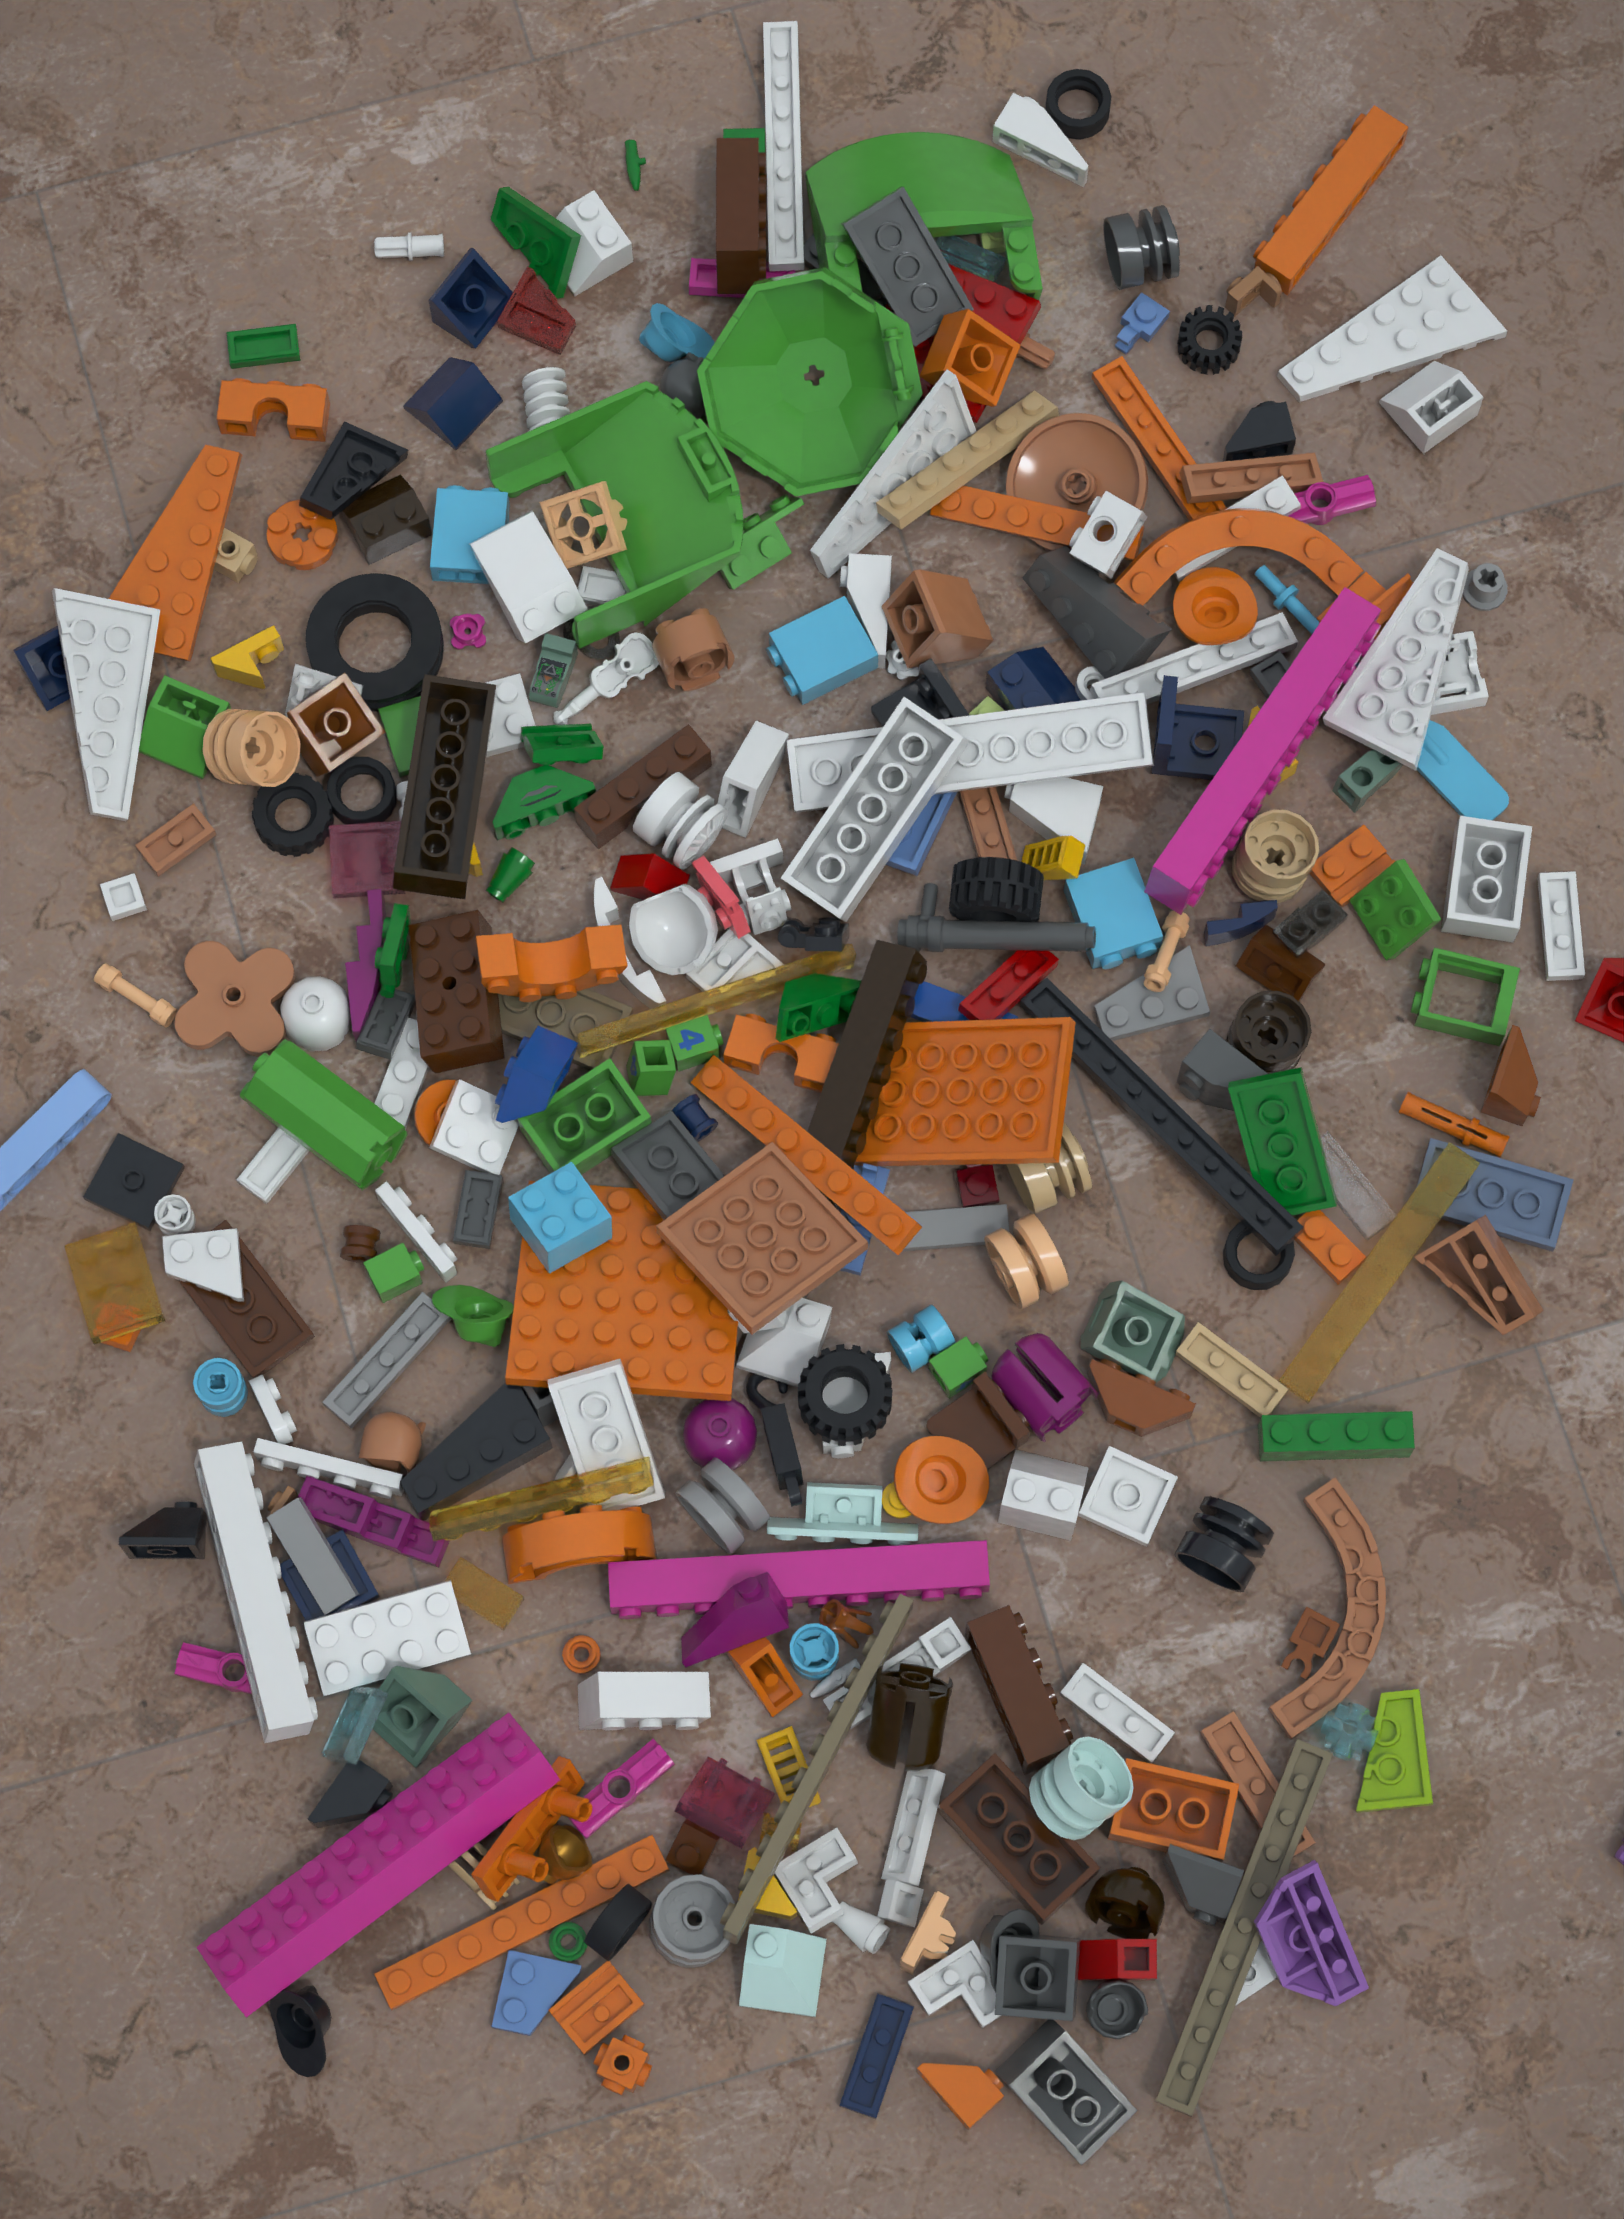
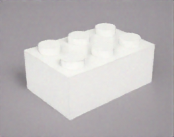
M1466 816L1459 817L1453 836L1441 932L1514 942L1520 929L1532 826Z

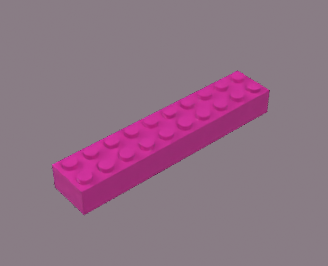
M1346 587L1343 588L1153 865L1144 891L1145 893L1182 915L1188 905L1192 908L1196 906L1205 891L1204 887L1209 878L1212 880L1215 878L1224 863L1223 859L1228 850L1233 851L1243 836L1242 831L1247 822L1251 823L1256 818L1262 808L1261 803L1265 796L1273 793L1281 780L1280 775L1285 767L1289 768L1300 752L1299 747L1304 739L1308 740L1319 724L1318 719L1323 711L1327 713L1337 698V691L1341 685L1347 683L1355 671V665L1360 657H1364L1374 643V637L1381 627L1377 623L1381 612L1380 608Z
M508 1712L437 1767L432 1768L409 1788L400 1792L377 1812L368 1816L365 1821L345 1836L335 1841L333 1845L313 1860L307 1862L281 1884L275 1886L249 1908L243 1910L220 1930L211 1934L196 1948L223 1989L247 2018L559 1782L560 1778L539 1748Z

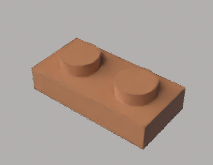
M193 803L135 846L159 877L217 834Z

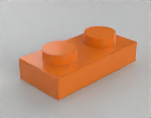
M1321 1210L1306 1212L1297 1220L1304 1229L1303 1233L1295 1241L1338 1285L1365 1261L1366 1256Z

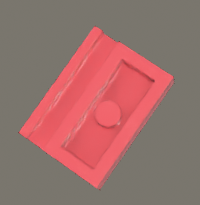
M703 855L693 861L692 866L697 871L696 876L701 886L697 891L703 894L710 905L713 906L716 919L724 930L730 928L738 939L751 932L744 912L738 904V897Z

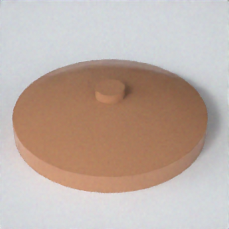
M1064 414L1038 425L1018 445L1007 471V495L1088 513L1094 499L1097 496L1102 498L1105 491L1110 492L1143 511L1147 500L1148 473L1138 446L1118 425L1093 414ZM1031 539L1048 551L1063 547V545Z

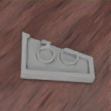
M1190 945L1172 956L1168 967L1171 978L1162 992H1153L1144 986L1145 977L1143 974L1096 1004L1094 1011L1100 1030L1112 1041L1208 1017L1210 1010Z

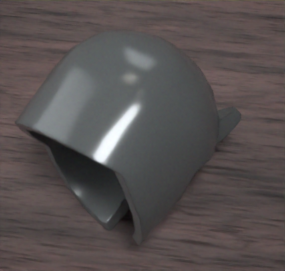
M688 352L686 359L675 361L665 369L660 379V390L673 400L676 397L685 404V409L698 419L706 414L697 369L704 359Z

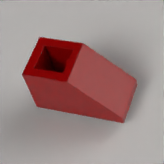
M1157 1939L1080 1940L1078 1980L1121 1979L1155 1981L1157 1979Z

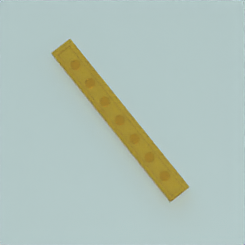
M848 943L842 952L824 951L580 1032L576 1039V1042H578L577 1052L579 1057L583 1058L664 1031L668 1027L701 1016H709L784 990L786 981L813 973L832 975L853 968L856 958L853 945Z
M1449 1142L1278 1382L1309 1404L1480 1165L1478 1161Z

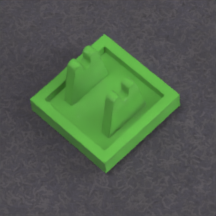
M1405 859L1395 861L1349 900L1386 961L1395 959L1442 920Z

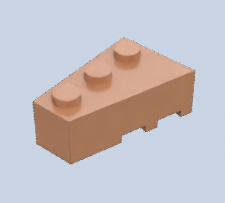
M1486 1215L1414 1257L1422 1265L1425 1264L1441 1278L1440 1281L1448 1288H1452L1462 1296L1472 1309L1502 1335L1507 1334L1544 1311Z

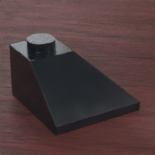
M176 1502L174 1507L162 1508L120 1536L119 1546L129 1559H205L207 1515L203 1508H197V1503Z

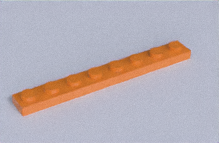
M715 1055L711 1057L690 1082L765 1146L773 1142L818 1190L895 1254L899 1255L922 1228L918 1222Z
M650 1835L592 1864L580 1876L569 1880H560L374 1975L390 2009L394 2010L507 1953L509 1950H513L553 1930L559 1924L569 1922L611 1901L627 1884L636 1888L670 1870L653 1835Z

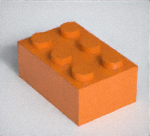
M1126 1758L1125 1763L1132 1775L1134 1787L1132 1798L1112 1816L1107 1839L1160 1852H1166L1171 1844L1223 1862L1239 1784Z

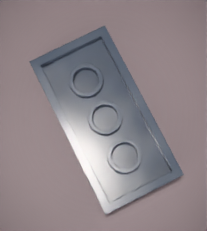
M1430 1138L1410 1210L1463 1226H1467L1486 1215L1498 1236L1553 1252L1556 1247L1574 1179Z

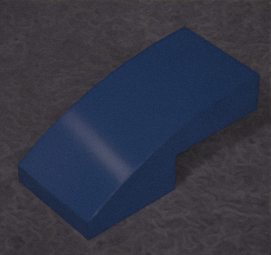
M1277 900L1243 903L1240 905L1238 918L1207 921L1204 930L1205 946L1231 942L1264 927L1275 918L1278 908Z

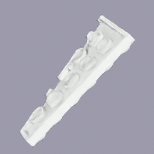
M1440 255L1280 369L1277 378L1298 402H1302L1337 391L1339 387L1356 381L1362 383L1373 379L1375 375L1388 371L1394 373L1441 358L1443 354L1461 348L1467 350L1476 347L1477 343L1493 339L1495 341L1505 338L1507 330Z
M948 369L943 373L810 549L819 572L828 579L849 561V553L857 554L891 524L890 521L878 513L876 502L976 432L957 376Z
M1438 548L1435 550L1323 717L1324 725L1415 771L1417 770L1469 571L1467 562Z
M54 588L52 595L90 815L126 821L130 811L160 609Z

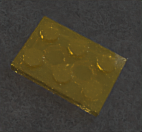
M135 1222L64 1245L89 1334L94 1345L165 1321L141 1236Z

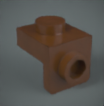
M693 1810L683 1822L665 1861L691 1875H702L718 1841L724 1835L726 1827L720 1824L713 1815Z

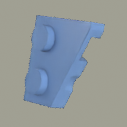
M509 1950L491 2027L531 2036L549 2012L548 2010L559 2001L561 1995L573 1980L579 1976L582 1966Z

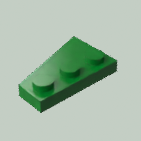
M510 187L499 188L490 220L514 250L520 249L529 260V269L535 276H541L548 284L549 288L547 291L552 298H563L581 235Z

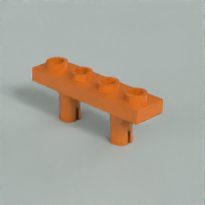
M558 1756L551 1767L560 1778V1781L515 1814L472 1872V1877L487 1898L498 1902L517 1875L535 1882L543 1881L548 1874L549 1865L545 1862L544 1858L533 1855L541 1844L543 1837L553 1828L561 1815L582 1823L589 1819L592 1813V1804L587 1798L577 1796L585 1782L570 1759Z

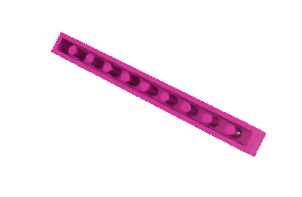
M987 1540L608 1562L611 1614H619L620 1619L641 1618V1612H657L658 1617H673L679 1615V1610L694 1609L697 1615H704L733 1585L742 1582L746 1578L755 1577L766 1572L770 1574L786 1600L788 1610L793 1608V1603H808L809 1608H822L828 1601L833 1599L838 1601L846 1600V1605L848 1606L869 1604V1599L884 1598V1603H888V1601L895 1603L900 1593L907 1597L921 1596L922 1601L927 1602L944 1600V1595L959 1594L960 1599H977L982 1597V1592H989L990 1587Z

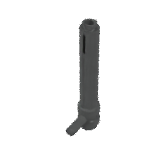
M933 883L924 885L921 914L909 915L907 919H900L897 931L898 945L914 948L918 952L921 951V948H928L930 952H943L945 949L1087 952L1088 948H1095L1096 945L1095 926H1089L1088 923L946 920L944 916H935L938 886Z

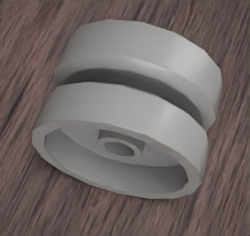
M714 1457L701 1469L702 1480L709 1491L699 1482L688 1480L675 1494L681 1505L698 1526L721 1549L731 1555L745 1542L744 1533L738 1523L744 1528L756 1532L770 1520V1516L749 1486L725 1463Z
M686 1875L670 1882L658 1895L649 1919L650 1938L657 1952L670 1963L684 1968L704 1967L717 1960L730 1944V1941L723 1938L725 1926L720 1924L730 1902L735 1904L729 1890L717 1880L703 1875ZM689 1915L696 1916V1922L700 1924L698 1926L690 1925L687 1921Z

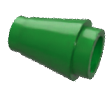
M511 847L507 854L503 852L489 886L485 891L504 903L506 898L533 874L531 869L535 863L523 853Z

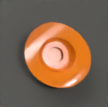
M1208 567L1190 573L1178 585L1173 600L1174 619L1179 630L1185 637L1198 644L1221 645L1240 640L1253 630L1257 622L1258 608L1252 589L1241 576L1225 568Z
M929 1436L915 1440L901 1452L895 1466L894 1485L901 1504L913 1516L929 1523L950 1524L965 1520L980 1509L989 1491V1475L982 1458L967 1444L950 1437Z

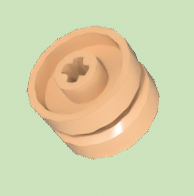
M1032 1213L1014 1221V1237L1007 1230L1000 1228L984 1238L986 1249L1000 1281L1013 1302L1020 1309H1024L1039 1301V1286L1044 1291L1054 1294L1069 1284L1065 1267L1053 1241L1040 1220Z

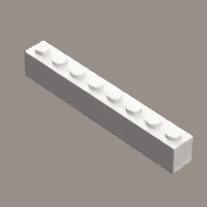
M242 1441L198 1449L194 1466L264 1743L307 1735L311 1731L314 1720H317V1707L314 1698H308L305 1684H308V1672L304 1661H298L296 1649H299L298 1633L295 1626H289L287 1614H290L289 1598L286 1591H280L278 1579H281L280 1563L277 1556H271L269 1544H272V1533L269 1523L262 1521L260 1510H263V1498L260 1488H254L251 1476H254L255 1471L252 1456L250 1453L245 1454Z

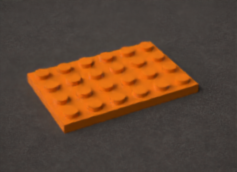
M1071 1017L905 1023L902 1031V1045L894 1053L890 1065L891 1074L889 1081L882 1087L878 1098V1112L875 1118L870 1120L866 1132V1145L863 1152L858 1154L855 1165L863 1166V1163L874 1166L1059 1163L1076 1022Z

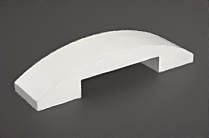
M600 877L595 880L594 887L597 926H608L619 919V913L603 878ZM626 956L628 966L618 975L621 982L640 1002L660 1015L667 1012L666 1000L651 971L648 970L636 975Z
M950 1617L920 1636V1640L887 1660L883 1665L882 1673L898 1671L900 1663L932 1668L934 1669L933 1677H935L972 1649ZM875 1682L850 1729L871 1717L876 1687ZM844 1686L823 1699L829 1711L836 1700L843 1702L849 1690L844 1688Z

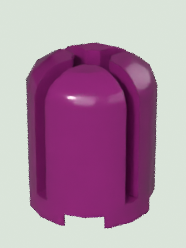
M1041 1333L1024 1336L1015 1342L1016 1352L1058 1402H1055L1009 1349L998 1358L991 1377L1001 1388L1009 1404L1025 1416L1033 1432L1042 1442H1046L1044 1434L1053 1429L1058 1434L1063 1432L1084 1414L1081 1410V1405L1092 1394L1097 1399L1099 1392L1087 1381L1050 1337Z

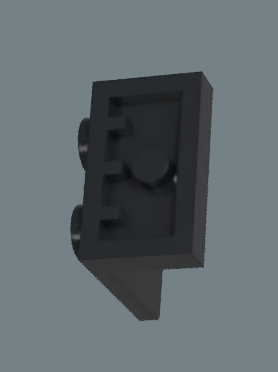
M932 659L919 665L917 680L871 707V712L881 727H884L903 697H906L938 720L970 716Z

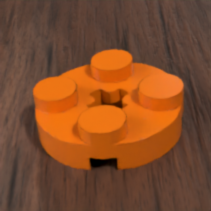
M300 500L290 501L279 507L267 520L266 536L270 551L274 558L283 565L294 566L297 570L317 568L326 563L333 554L332 550L338 541L336 521L334 518L330 520L299 506ZM300 528L311 530L308 533V540L302 542L300 538L294 539L293 535L297 533L296 530Z

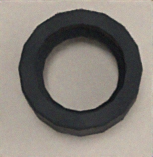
M1073 69L1065 71L1054 78L1048 87L1045 110L1067 138L1081 140L1093 137L1104 128L1109 120L1112 96L1108 84L1101 76L1090 70ZM1075 89L1085 90L1093 94L1098 100V110L1088 118H1070L1060 111L1058 107L1059 97L1067 91Z
M350 758L336 767L327 781V796L334 815L343 824L352 828L370 829L382 824L391 816L396 805V786L391 772L383 763L373 758ZM359 774L376 777L383 787V797L380 803L366 811H353L343 804L341 799L343 784L349 778Z
M1239 1222L1229 1232L1223 1249V1262L1229 1276L1240 1286L1251 1290H1267L1280 1284L1288 1275L1295 1257L1294 1241L1280 1252L1281 1258L1279 1263L1272 1271L1266 1274L1248 1272L1241 1266L1237 1258V1248L1239 1242L1252 1232L1242 1222Z
M627 1884L610 1901L592 1925L585 1937V1944L607 1961L611 1960L643 1922L651 1909L652 1902L630 1884Z

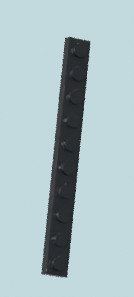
M1048 978L1044 979L1020 1000V1007L1032 1018L1071 1017L1076 1022L1072 1057L1275 1256L1303 1233L1304 1227Z

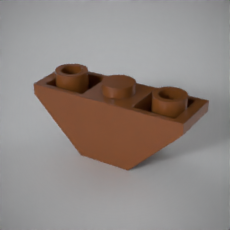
M1094 1359L1091 1360L1087 1375L1092 1386L1099 1392L1097 1399L1108 1423L1142 1437L1191 1418L1196 1403L1191 1402L1190 1396L1186 1393L1172 1388L1168 1392L1156 1387V1382L1153 1379L1142 1374H1135L1134 1377L1121 1371V1366L1107 1359H1101L1100 1362Z

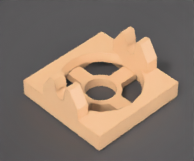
M606 481L539 502L551 542L567 569L627 550L622 531L625 530L627 525V519L620 517L619 512L623 509V506L616 499H611ZM580 499L594 502L602 509L603 514L592 517L584 512ZM569 504L572 515L567 522L561 516L563 510ZM579 516L586 518L590 526L588 534L584 537L577 535L573 528L574 520ZM606 524L608 528L606 538L601 546L595 549L592 541L595 529ZM574 539L580 541L583 553L571 548Z
M939 1891L937 1893L934 1892L901 1957L900 1969L913 1975L922 1956L929 1960H942L947 1957L945 1952H948L949 1947L946 1944L953 1945V1938L956 1936V1932L950 1922L942 1918L948 1906L949 1896Z

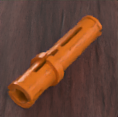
M1411 1092L1406 1094L1399 1110L1400 1114H1405L1432 1128L1463 1140L1462 1144L1467 1147L1472 1144L1497 1155L1499 1158H1501L1510 1138L1508 1135L1505 1136L1479 1124L1481 1121L1479 1119H1467L1417 1097Z

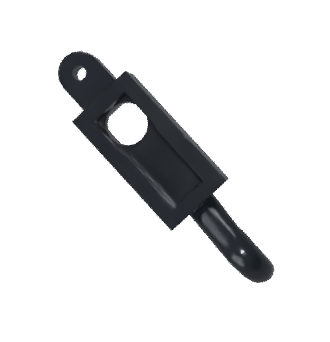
M753 1373L748 1378L746 1393L751 1402L761 1410L763 1426L779 1489H787L791 1507L801 1505L802 1499L799 1486L804 1485L802 1470L785 1403L776 1405L764 1398L757 1390L758 1385L764 1380L774 1379ZM774 1380L778 1383L779 1392L785 1394L788 1391V1384Z

